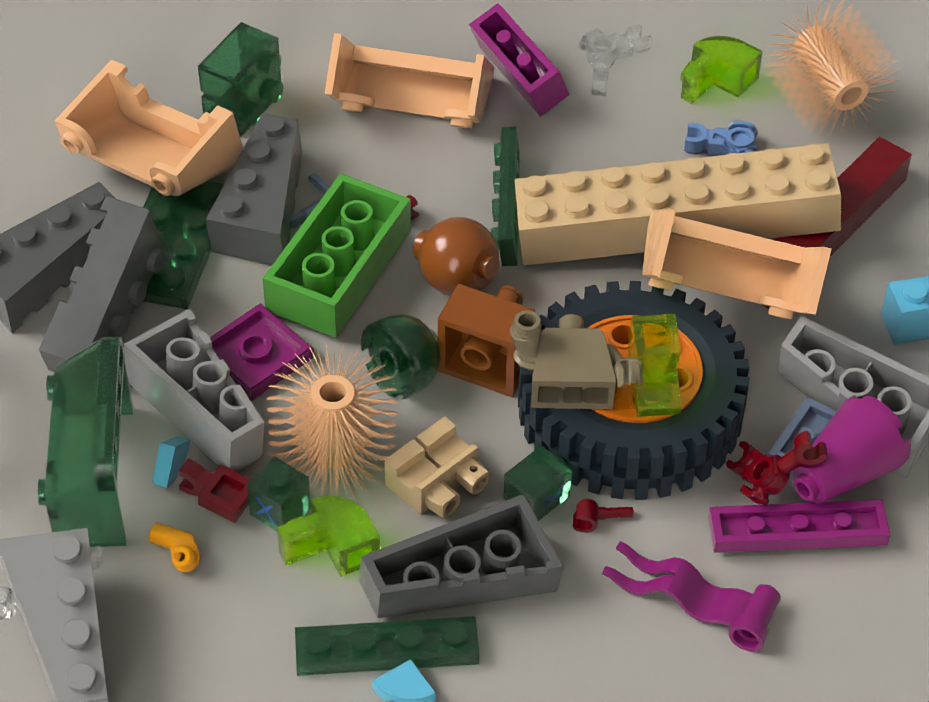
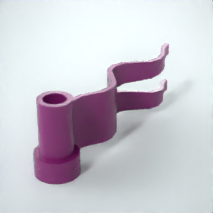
M619 541L616 550L624 554L642 572L650 575L669 573L675 576L664 575L649 581H636L608 566H605L602 571L604 576L610 578L631 594L643 595L656 591L667 593L694 619L705 623H722L731 626L728 633L729 638L737 647L750 652H755L762 648L769 634L767 625L781 599L780 593L774 587L760 584L755 588L753 594L738 588L717 587L706 581L699 571L685 559L673 557L661 561L649 560L639 555L629 545Z

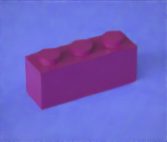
M499 3L469 24L480 49L540 117L570 95L560 71Z

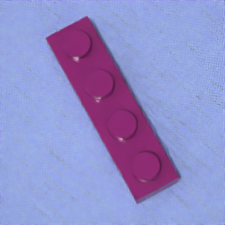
M883 499L835 501L820 504L812 502L768 504L767 506L710 507L708 515L714 553L888 545L890 539Z

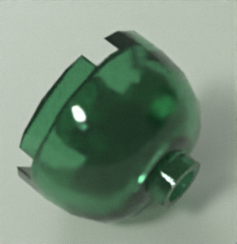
M395 314L380 318L368 324L363 330L360 343L361 350L368 349L371 362L365 364L367 370L371 369L369 371L371 372L376 367L380 368L370 374L373 380L379 377L378 379L388 376L393 377L376 383L380 389H395V391H384L388 396L395 398L398 395H402V399H407L422 391L433 381L439 371L441 362L438 337L420 319L408 314Z

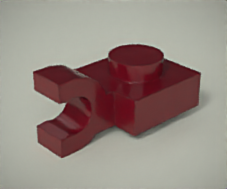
M188 458L179 469V476L184 478L179 484V490L190 495H198V505L236 523L258 492V482L221 464L212 473Z

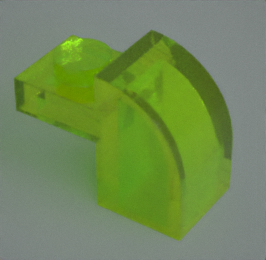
M712 36L699 40L693 45L691 62L684 67L680 76L682 81L681 98L693 105L713 85L738 98L759 79L763 51L740 39L729 36Z
M676 314L632 316L628 340V358L640 359L643 371V385H638L635 382L630 383L634 389L637 417L677 415L681 413L682 403L677 373L681 350Z
M321 496L311 499L312 515L304 518H294L285 525L277 527L279 554L286 566L327 551L337 572L342 577L360 570L361 556L380 549V536L366 511L357 503L343 497Z

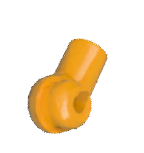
M159 522L154 523L150 530L149 542L169 549L172 564L177 570L186 573L193 571L198 566L201 558L194 535Z

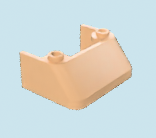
M334 33L324 94L337 102H341L340 109L362 113L364 106L451 119L450 126L472 129L473 123H481L492 85L494 67L485 55L476 54V60L473 63L357 46L352 44L342 34Z
M672 209L651 212L647 227L642 271L643 276L650 277L649 286L673 291L674 284L769 306V315L792 320L794 312L816 315L831 248H804L675 216L676 210Z

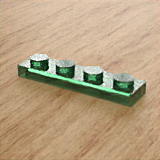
M514 126L501 127V143H494L495 166H500V170L493 171L494 193L499 194V198L492 199L493 221L498 222V227H492L491 234L496 240L502 267L518 266V216L515 179L520 178V149L517 128Z
M476 616L295 627L297 676L392 670L410 659L417 668L479 664Z

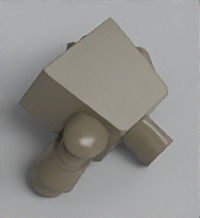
M524 310L516 314L514 322L510 327V335L516 348L513 357L520 367L533 372L531 408L613 409L616 381L617 387H624V384L627 385L632 382L643 385L642 361L636 358H624L614 345L607 344L602 330L599 328H584V320L581 316L575 314L565 315L559 320V328H546L541 333L540 317L537 313Z

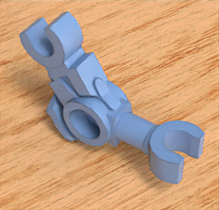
M733 120L728 129L717 127V129L713 130L707 129L704 125L698 123L688 124L687 137H685L684 151L700 153L707 150L708 155L717 156L729 153L757 151L755 137L758 135V130L754 124Z

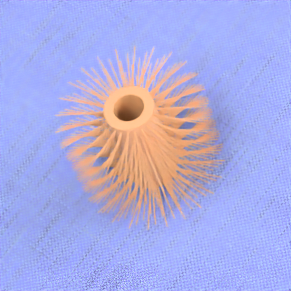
M830 5L820 26H817L819 7H817L815 26L810 25L808 13V29H805L803 24L800 23L804 31L801 32L795 25L794 27L800 33L793 30L799 34L798 37L782 36L796 40L795 43L766 45L793 47L766 56L784 55L779 59L792 56L774 63L778 67H788L780 71L781 73L776 75L777 77L773 81L780 76L786 78L782 82L783 86L792 88L788 92L790 93L789 97H799L797 98L798 101L796 102L795 109L798 107L801 110L807 106L802 110H805L802 113L804 117L814 107L816 108L813 111L816 112L814 113L815 117L811 119L812 121H815L820 114L826 112V115L814 127L823 119L825 121L827 115L829 114L830 116L835 108L837 109L832 117L835 115L836 122L842 110H844V127L847 110L851 109L854 124L853 111L856 116L854 107H857L862 113L858 105H863L861 102L868 105L863 101L864 99H877L867 96L868 93L896 91L870 89L886 83L868 87L870 84L886 81L893 82L891 80H880L892 73L877 80H871L880 76L878 75L879 73L888 70L886 68L879 70L882 67L878 68L884 64L885 60L883 58L872 60L883 52L882 48L877 50L875 48L871 49L873 47L871 45L875 43L873 39L866 38L864 40V37H866L865 32L869 30L864 28L868 24L862 29L858 28L857 30V27L853 25L854 23H849L845 26L849 22L846 20L851 17L847 14V18L845 17L841 23L835 25L836 21L851 6L838 17L841 9L839 5L840 8L836 9L837 13L835 14L834 22L830 23L827 28L825 26L830 21L829 19L826 23ZM791 49H795V51L780 53Z
M334 350L333 375L330 372L328 352L326 357V374L322 362L323 372L314 356L321 378H319L311 359L310 362L316 374L310 366L308 367L301 360L309 369L311 375L313 374L317 380L314 382L307 373L308 378L300 369L298 371L295 368H291L307 379L311 386L307 385L305 381L304 383L299 379L296 381L292 376L289 378L288 376L281 375L280 377L297 383L305 390L290 389L285 385L268 386L288 390L299 397L288 396L283 398L281 396H274L272 398L270 396L267 400L280 399L294 404V406L287 408L274 407L273 409L270 407L267 411L271 413L284 411L293 414L294 416L288 419L284 418L283 420L279 418L277 420V418L268 419V422L274 425L285 422L295 426L285 431L278 429L269 430L268 433L274 436L286 433V435L289 434L295 438L284 442L270 441L268 444L271 446H279L281 444L298 445V447L290 451L272 454L279 457L281 455L285 456L288 453L300 454L305 452L292 461L276 466H290L291 462L294 463L297 460H304L309 457L305 464L292 471L295 474L291 479L304 466L306 468L310 462H312L311 465L315 462L316 464L311 469L309 467L306 474L297 483L306 475L308 476L312 470L313 474L319 465L311 486L320 472L319 478L321 473L323 477V492L329 468L331 492V470L333 468L338 499V469L342 482L341 472L346 480V484L349 486L344 474L343 465L349 477L350 472L353 477L355 476L360 481L353 472L350 465L352 463L353 466L355 465L359 470L361 469L372 478L371 474L359 467L353 458L357 459L358 462L360 460L363 463H367L371 468H383L366 461L358 454L378 456L382 459L389 457L377 455L366 450L364 447L376 448L375 446H377L378 448L390 449L395 446V444H377L368 439L376 436L391 438L395 433L386 432L380 434L369 428L378 425L389 428L392 425L395 427L397 424L390 421L378 422L371 419V417L379 414L389 416L394 414L395 416L397 413L389 410V412L386 410L378 411L370 407L385 402L396 404L398 402L392 399H385L383 401L367 399L369 396L380 392L395 391L393 388L360 392L374 383L390 379L382 377L376 381L373 380L368 384H361L356 387L359 381L373 373L372 371L369 372L371 369L361 378L359 376L355 382L349 381L355 374L357 375L358 371L368 361L359 369L357 368L346 379L352 361L346 371L345 365L342 372L340 354L337 372L334 375Z

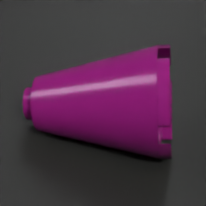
M856 395L849 397L842 403L812 444V447L822 441L826 443L828 456L826 460L814 466L800 465L793 470V486L796 493L806 501L820 504L901 468L910 458L911 444L909 438L903 442L898 431L903 424L898 416L886 404L872 396L865 395L861 399L856 398Z

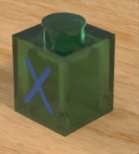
M541 445L504 474L503 500L507 501L524 494L539 521L570 497L572 470L563 458L551 454Z
M276 456L247 483L250 515L283 536L311 508L309 477Z

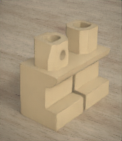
M446 416L416 436V441L412 439L384 460L385 486L421 515L430 509L445 519L455 512L460 505V495L454 491L462 485L472 495H477L489 484V472L478 461V446L475 444L468 446L456 434V426Z

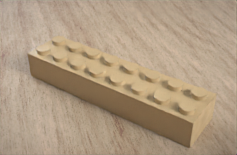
M829 143L808 144L799 147L767 149L737 154L729 153L720 156L688 158L667 162H650L647 164L587 171H571L543 176L534 175L515 179L518 229L523 266L645 252L650 214L652 211L662 209L676 210L675 216L767 239L841 231V192Z

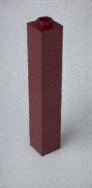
M879 136L837 178L841 192V231L778 237L774 240L804 248H831V257L906 181L912 154Z

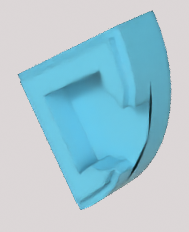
M176 436L159 445L152 478L153 484L167 488L173 483L187 456L191 442L190 439Z
M411 659L372 680V690L387 702H391V700L395 702L436 701V692Z

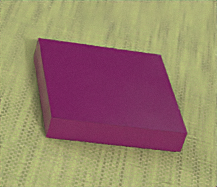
M261 303L209 337L212 341V349L220 360L224 359L230 368L231 378L236 385H241L250 401H253L271 388L268 386L275 385L284 379L275 374L279 373L288 376V374L293 373L294 370L288 367L290 366L289 364L298 369L304 365L301 360L306 364L305 360L308 362L314 358V348Z

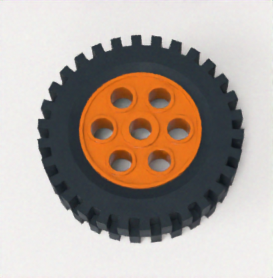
M613 281L607 282L606 292L604 293L599 292L596 284L585 287L584 299H580L574 291L565 296L564 308L555 302L548 307L547 318L543 315L539 316L541 333L546 328H559V320L565 315L575 314L581 316L584 320V328H599L602 330L607 344L614 345L624 358L640 359L643 371V385L632 382L627 385L624 384V387H617L616 381L613 409L531 408L533 372L520 367L518 397L520 425L524 426V436L528 444L534 442V453L540 461L549 456L548 468L558 475L564 468H567V482L577 487L582 478L589 480L588 492L599 495L604 485L612 487L611 498L623 499L624 489H635V500H647L648 489L656 488L659 498L671 496L673 483L677 484L681 492L692 488L694 475L701 482H704L711 477L712 466L719 470L725 464L727 453L732 454L736 447L737 437H740L750 380V377H748L749 362L748 359H744L745 348L742 341L735 342L736 331L729 324L721 328L723 316L716 310L705 315L706 303L696 297L689 305L685 303L686 292L676 288L670 297L663 295L664 289L653 286L651 292L642 291L641 281H630L629 290H620L619 282Z

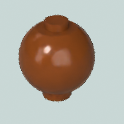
M451 217L435 224L430 230L420 232L413 245V255L416 260H419L424 278L435 290L447 296L452 295L458 284L481 291L499 271V250L495 238L484 225L470 218Z

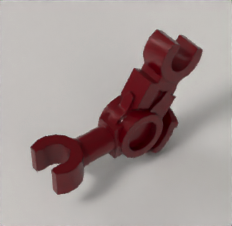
M804 431L794 438V448L782 457L778 454L770 457L762 454L748 442L741 441L739 443V446L743 449L741 459L737 462L728 459L726 466L741 476L743 480L753 484V489L743 484L740 489L741 493L754 503L767 506L769 495H776L785 488L791 471L800 465L814 466L826 460L828 457L826 443L822 441L812 447L811 433Z

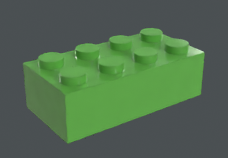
M340 173L263 277L265 307L273 314L337 338L411 232L410 199Z

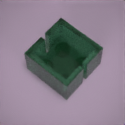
M240 22L198 65L200 91L204 92L201 96L203 114L205 112L211 113L217 105L233 112L240 137L251 126L257 124L261 114L272 103L278 102L284 89L281 79L280 66L282 58L279 51L278 37L243 22Z

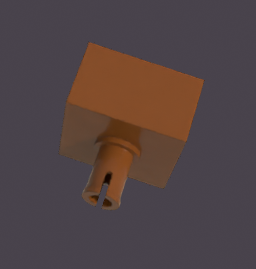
M458 284L438 317V372L513 398L519 388L520 366L513 357L516 348L510 335V327L517 313L524 310L535 312V309L523 306L524 297L522 293L512 286L501 287L498 292L499 294L494 296Z

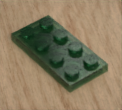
M207 181L180 196H165L154 187L151 188L143 208L151 212L165 251V261L161 270L158 273H154L149 281L143 302L182 309L189 308L211 252L206 218L224 184Z

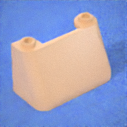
M111 60L55 120L61 136L60 141L69 152L87 156L154 187L165 196H180L232 169L243 150L233 112L217 105L211 113L205 112L199 120L150 99L146 86L139 83L134 87L124 77L128 72L127 67L114 60Z

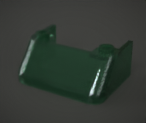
M102 337L57 365L54 375L47 376V399L52 401L46 479L38 480L39 506L47 507L52 532L88 528L90 547L126 546L127 537L118 495L117 479L121 415H133V403L121 337Z

